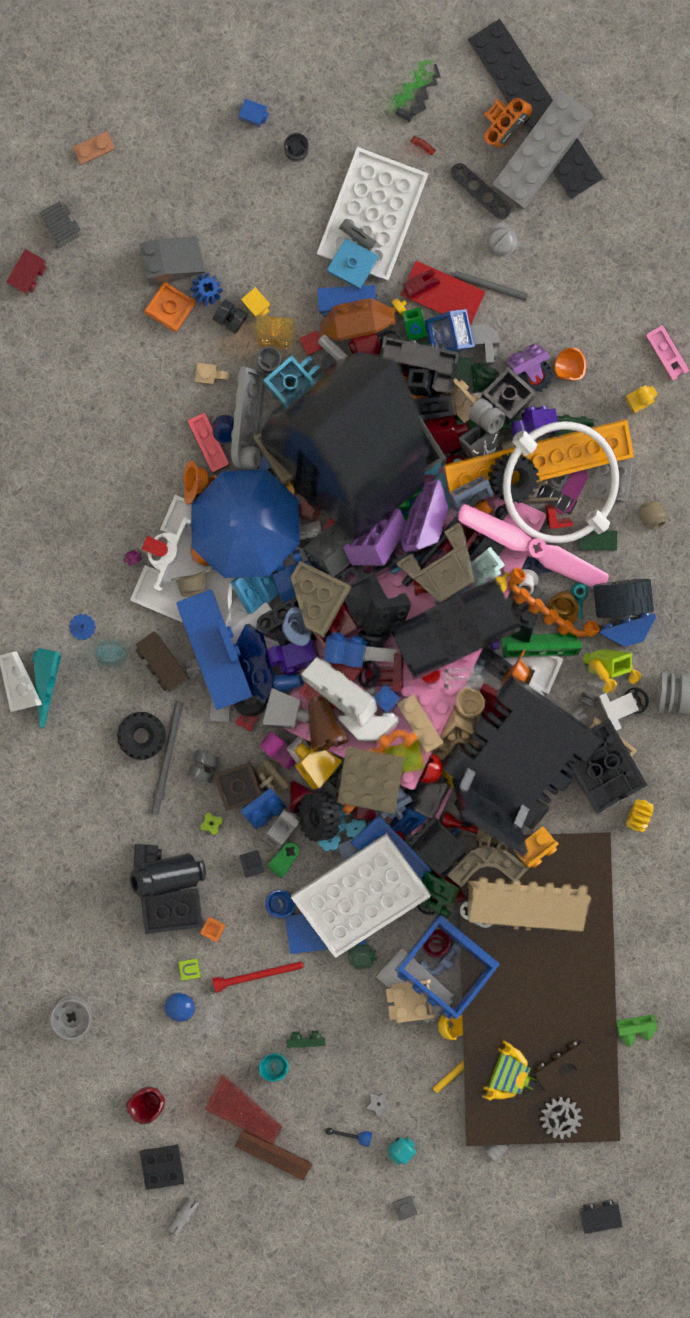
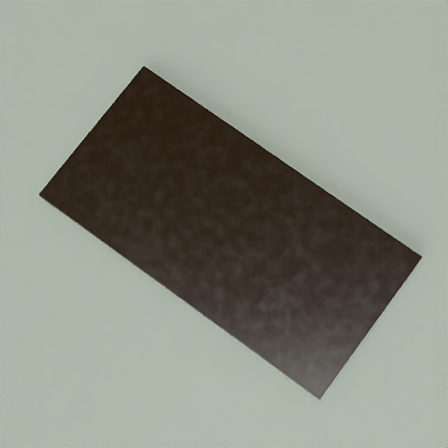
M611 832L550 834L558 843L556 846L557 850L549 857L547 855L542 857V862L534 869L532 867L528 868L518 880L521 882V885H529L530 882H536L537 886L546 887L547 883L554 884V888L570 885L571 889H579L580 886H586L587 894L591 898L590 904H588L584 931L531 927V930H526L525 926L514 929L512 925L492 924V926L484 928L469 922L459 913L460 931L500 964L462 1012L466 1146L620 1141ZM524 835V839L528 838L530 835ZM476 836L457 837L469 851L480 848L479 840H476ZM490 843L489 847L497 848V844ZM508 847L507 852L523 864L515 852ZM486 866L479 868L460 887L466 899L459 902V908L462 903L468 902V881H479L480 878H486L488 882L496 883L498 879L504 880V884H512L513 881L495 867ZM464 906L463 910L465 911V915L467 916L468 907ZM460 946L461 991L463 998L486 969V966ZM575 1040L577 1042L582 1041L596 1061L581 1072H578L571 1063L563 1064L559 1069V1077L563 1084L548 1094L537 1080L534 1090L523 1086L521 1094H516L512 1098L489 1100L482 1097V1095L486 1096L488 1090L483 1088L485 1086L489 1087L490 1079L501 1053L498 1049L503 1050L506 1046L503 1041L511 1044L512 1047L518 1049L528 1061L527 1067L530 1068L528 1076L535 1079L536 1077L533 1072L536 1071L535 1067L542 1062L548 1063L552 1060V1055L559 1051L563 1053L568 1049L567 1046ZM559 1096L562 1097L563 1101L569 1098V1104L576 1102L577 1104L574 1108L581 1109L577 1113L582 1116V1119L578 1120L581 1127L576 1126L577 1133L571 1131L570 1138L566 1134H564L563 1139H560L559 1134H557L556 1138H553V1132L547 1134L546 1130L548 1127L543 1128L541 1126L545 1122L540 1120V1117L544 1116L541 1109H547L545 1103L551 1104V1098H554L556 1101H558ZM560 1105L555 1106L552 1110L555 1111L559 1109ZM569 1108L568 1114L573 1118V1112ZM563 1113L561 1116L557 1115L559 1123L561 1120H565ZM548 1117L549 1123L553 1128V1119ZM571 1125L562 1127V1130L569 1128Z

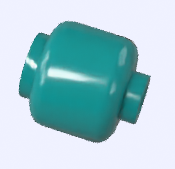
M398 1136L388 1147V1156L397 1165H400V1163L406 1165L416 1154V1149L414 1148L416 1144L408 1136L406 1138Z

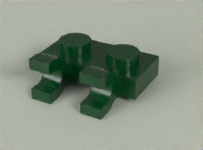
M319 1030L311 1031L309 1038H302L300 1031H295L290 1035V1039H286L287 1048L325 1046V1037H321Z

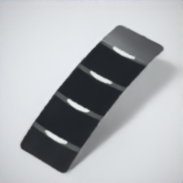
M548 485L541 486L536 496L538 498L557 497L558 501L547 503L553 504V506L564 512L567 511L574 499ZM577 501L575 502V504H574L572 510H571L570 512H566V513H568V514H571V513H572V511H573L575 505L577 504Z

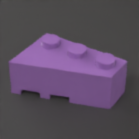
M395 509L364 535L356 539L350 546L346 544L343 547L351 565L380 566L386 563L405 529L406 521L400 509Z

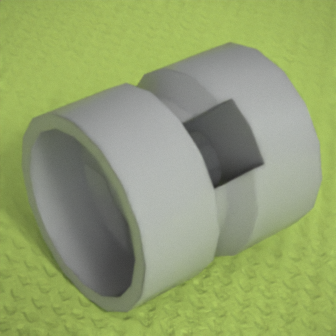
M483 398L478 400L469 412L470 420L477 425H481L490 434L497 432L506 418L504 412L497 407L494 408L490 402Z

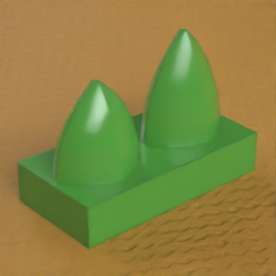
M654 1014L616 1020L619 1036L628 1047H631L634 1043L636 1033H640L644 1039L649 1041L654 1035L655 1030H658Z

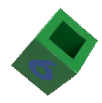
M421 308L402 311L408 340H419L422 337H427Z

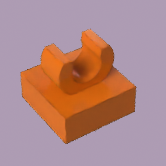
M209 916L200 934L217 943L226 925Z

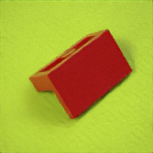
M553 504L545 505L547 525L550 529L574 526L570 517L557 519L556 508Z

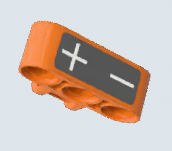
M520 98L513 99L507 106L498 99H495V103L489 111L484 112V115L493 123L485 133L486 143L499 149L505 147L531 116L533 111L531 104Z

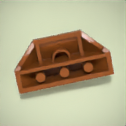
M372 298L341 303L333 306L320 323V338L323 335H327L331 340L341 341L377 333L389 325L396 324L395 311L393 308Z

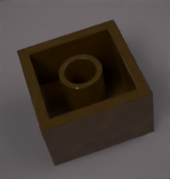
M251 762L214 774L226 811L251 803L262 795Z

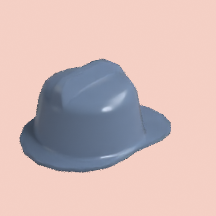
M293 607L287 612L282 629L287 639L293 644L304 646L310 640L311 631L305 627L300 607Z

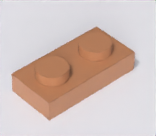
M107 131L72 147L80 165L115 150Z

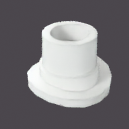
M522 569L526 574V579L521 584H516V586L520 589H526L531 595L534 586L538 584V575L532 570Z

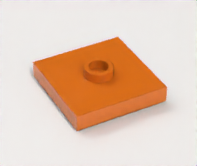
M166 282L159 288L144 310V314L177 333L194 308L196 301Z

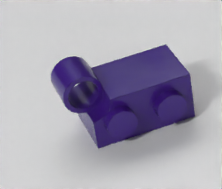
M547 406L524 408L522 413L523 420L511 422L513 437L522 430L530 434L544 425L558 422L556 409H548ZM560 430L550 431V432L545 433V434L554 433V432H557V431H560Z
M312 638L304 646L291 643L267 649L270 665H280L281 671L285 675H294L299 670H306L316 657L320 659L316 642Z

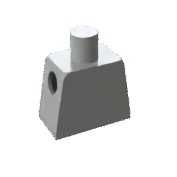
M271 689L263 725L268 728L296 729L298 721L309 723V711L301 710V700Z

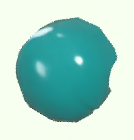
M278 1053L265 1055L258 1066L262 1078L269 1082L283 1080L289 1071L288 1060ZM274 1061H276L275 1071H273L271 1068V1065Z

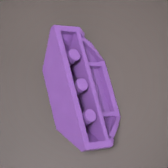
M439 480L424 483L423 490L418 494L411 507L401 538L405 552L419 550L438 542L441 536L448 505Z

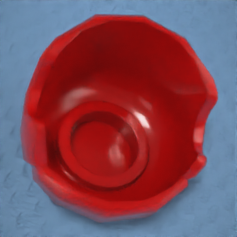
M431 754L429 756V760L422 773L423 778L419 779L420 782L432 784L441 777L443 772L442 762L437 755Z

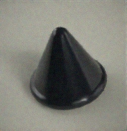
M361 630L358 633V637L363 638V641L367 642L366 647L384 648L391 636L390 633L367 636L365 630Z

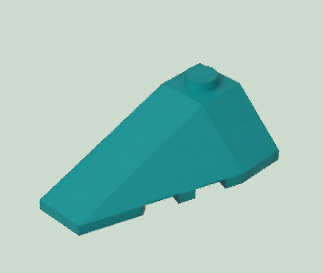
M38 648V651L33 653L32 662L35 663L36 692L42 702V705H38L39 726L45 728L62 653Z

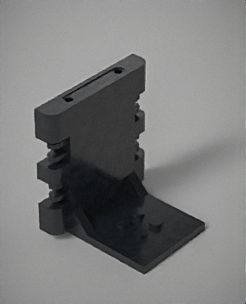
M511 674L496 693L497 699L502 704L496 703L495 707L503 715L498 717L495 713L489 712L487 715L489 718L480 713L472 723V727L477 733L474 732L471 735L473 740L479 743L478 747H475L470 742H465V748L456 743L442 761V768L453 777L452 783L461 816L524 858L528 853V848L521 828L525 825L527 828L534 830L549 811L547 804L551 802V799L543 792L547 789L556 795L559 792L558 789L565 791L573 781V777L570 774L575 772L574 768L567 764L569 759L578 765L583 762L579 757L589 761L603 744L604 738Z

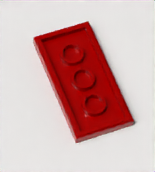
M416 261L407 281L433 269L435 272L434 276L424 281V283L434 278H438L441 283L409 299L403 288L400 296L440 314L466 309L471 325L486 291Z

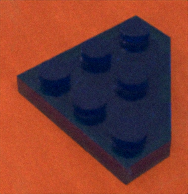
M245 624L236 642L241 654L238 656L251 694L263 704H267L271 689L275 688L264 634L251 624Z

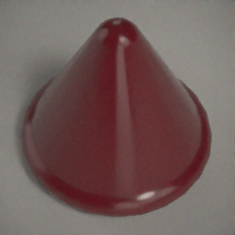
M291 781L289 810L297 814V812H300L298 805L301 804V798L306 794L316 792L296 781Z

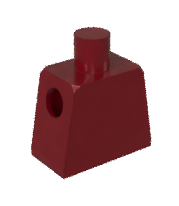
M453 416L423 421L444 455L461 448L458 438L471 430L468 422L458 425Z

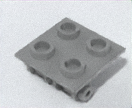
M617 462L619 487L615 500L625 502L628 500L633 463ZM610 464L596 467L592 497L608 499L611 488Z

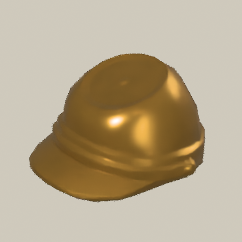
M561 591L551 598L547 608L556 610L562 619L570 620L574 623L578 619L580 605L573 594L568 591Z

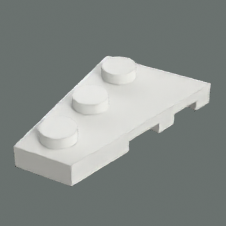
M17 651L0 655V666L10 712L42 705Z

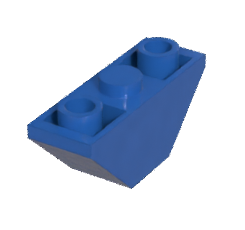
M650 613L640 614L639 619L632 620L631 617L620 620L621 624L616 626L610 623L602 626L603 630L599 631V634L622 647L637 644L645 640L656 615H650Z

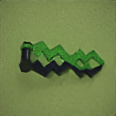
M434 60L418 61L420 70H413L416 82L403 83L405 94L394 95V115L396 114L410 123L413 116L427 108L423 102L429 99L426 87L438 85L435 78H441L437 64H434L435 73L428 72L430 80L423 81L422 76L427 75L424 66L433 63ZM420 89L422 95H415L418 106L409 107L412 112L411 114L399 108L400 106H407L404 100H414L411 90Z

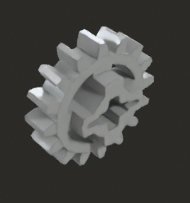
M559 1096L558 1101L551 1098V1104L545 1103L547 1109H541L544 1116H541L540 1120L545 1121L541 1126L543 1128L548 1127L546 1133L553 1132V1138H556L557 1134H559L560 1139L564 1138V1134L570 1138V1132L577 1133L575 1127H581L578 1120L582 1119V1116L577 1114L581 1109L574 1108L577 1104L576 1102L569 1104V1098H566L565 1101H563L561 1096ZM560 1105L559 1109L555 1111L552 1110L555 1106ZM569 1108L573 1112V1118L568 1114ZM563 1113L565 1120H561L559 1123L557 1115L561 1116ZM548 1117L553 1119V1128L549 1123ZM571 1125L569 1128L562 1130V1127Z

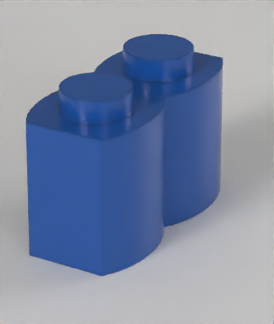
M332 633L326 640L324 661L352 667H362L367 642L358 636L346 638L341 633Z

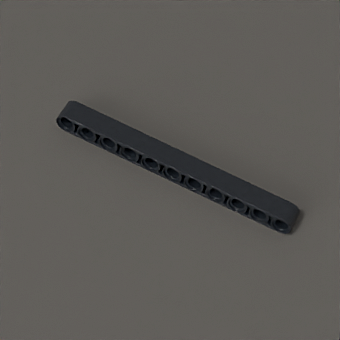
M399 541L389 556L391 559L389 564L380 566L354 565L337 574L334 578L353 587L374 574L378 577L397 567L396 563L410 554H413L415 557L427 551L433 544L419 550L408 551L407 554L400 556L397 552L403 545ZM366 566L374 568L370 574H366L363 571ZM349 575L357 577L353 583H348L346 580ZM297 597L262 614L257 619V626L264 634H271L281 629L285 619H279V614L282 611L288 612L293 607H296L298 603ZM265 620H270L271 626L266 629L262 628V623Z

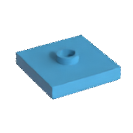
M345 238L329 265L327 273L361 290L379 256Z

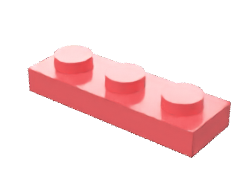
M203 413L188 420L212 473L230 465L206 414Z

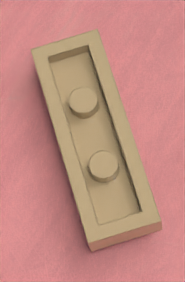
M414 694L397 704L412 730L418 736L427 754L444 744Z

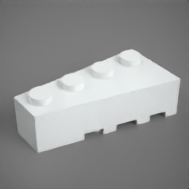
M316 657L301 674L303 681L362 727L377 710L375 699L355 683L349 681L341 672L332 669V666L327 661H324V659L321 661Z

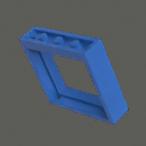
M440 915L436 916L395 968V971L398 973L397 977L403 982L408 981L413 985L411 988L419 995L423 993L427 997L428 1003L434 1007L438 1006L443 1010L441 1013L448 1019H458L500 964ZM437 927L486 966V969L454 1010L404 969Z

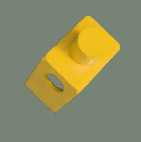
M302 742L294 749V752L301 757L295 764V767L313 790L320 788L342 762L341 759L328 750L313 752L311 746L307 748Z

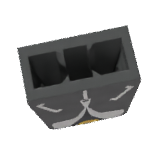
M476 425L458 439L464 455L469 459L496 452L499 430L490 434L481 425Z

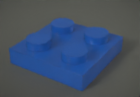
M270 788L243 808L241 812L257 830L265 826L271 818L281 814L286 805L275 791Z

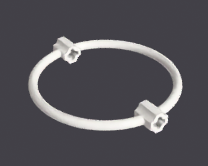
M555 422L544 425L530 434L522 430L513 437L512 443L516 448L512 452L505 468L503 495L511 518L523 532L533 538L542 539L544 542L566 543L580 539L593 530L597 534H601L609 528L610 522L606 517L611 511L617 496L619 470L616 457L610 445L599 433L580 423ZM554 430H576L593 438L604 450L611 468L610 493L601 512L595 509L586 516L585 521L589 525L583 529L560 536L543 534L528 526L517 513L511 496L512 472L521 453L527 456L536 449L538 444L534 440L539 436Z

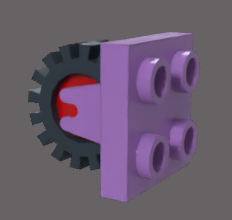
M539 344L529 345L526 347V351L520 354L514 353L505 361L507 367L513 370L536 393L537 391L542 392L543 388L547 389V384L552 382L550 378H553L552 368L545 361L550 356Z

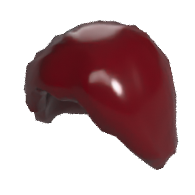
M144 1087L134 1093L126 1104L127 1112L131 1115L132 1120L140 1125L150 1124L163 1111L165 1097L157 1088Z

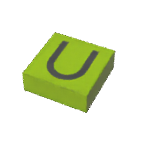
M198 958L179 961L182 981L201 978Z

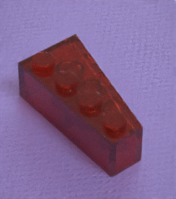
M224 1073L205 1107V1110L273 1145L283 1126Z

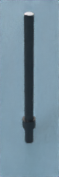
M474 494L466 505L473 508L481 498ZM459 513L442 532L438 542L434 543L418 561L421 569L424 568L448 539L445 531L457 523H461L458 519ZM407 575L402 583L408 587L414 579Z

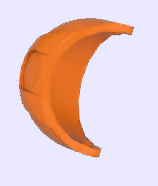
M571 347L562 350L554 362L556 376L566 381L582 379L586 372L587 363L585 356L577 348Z

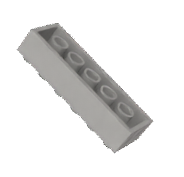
M561 90L494 181L493 185L526 208L594 114Z

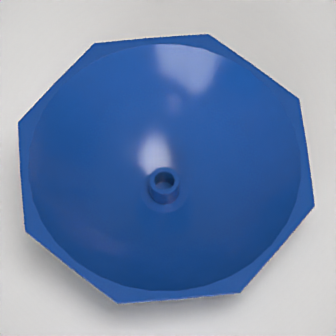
M267 470L223 471L191 504L192 548L224 578L269 576L300 544L299 499Z

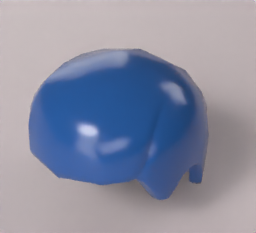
M275 890L267 896L265 908L270 916L283 919L290 916L294 911L295 903L289 892ZM278 899H280L283 902L282 908L280 906Z
M181 992L173 993L167 998L164 1009L170 1019L176 1022H185L193 1017L195 1004L193 999L187 994Z

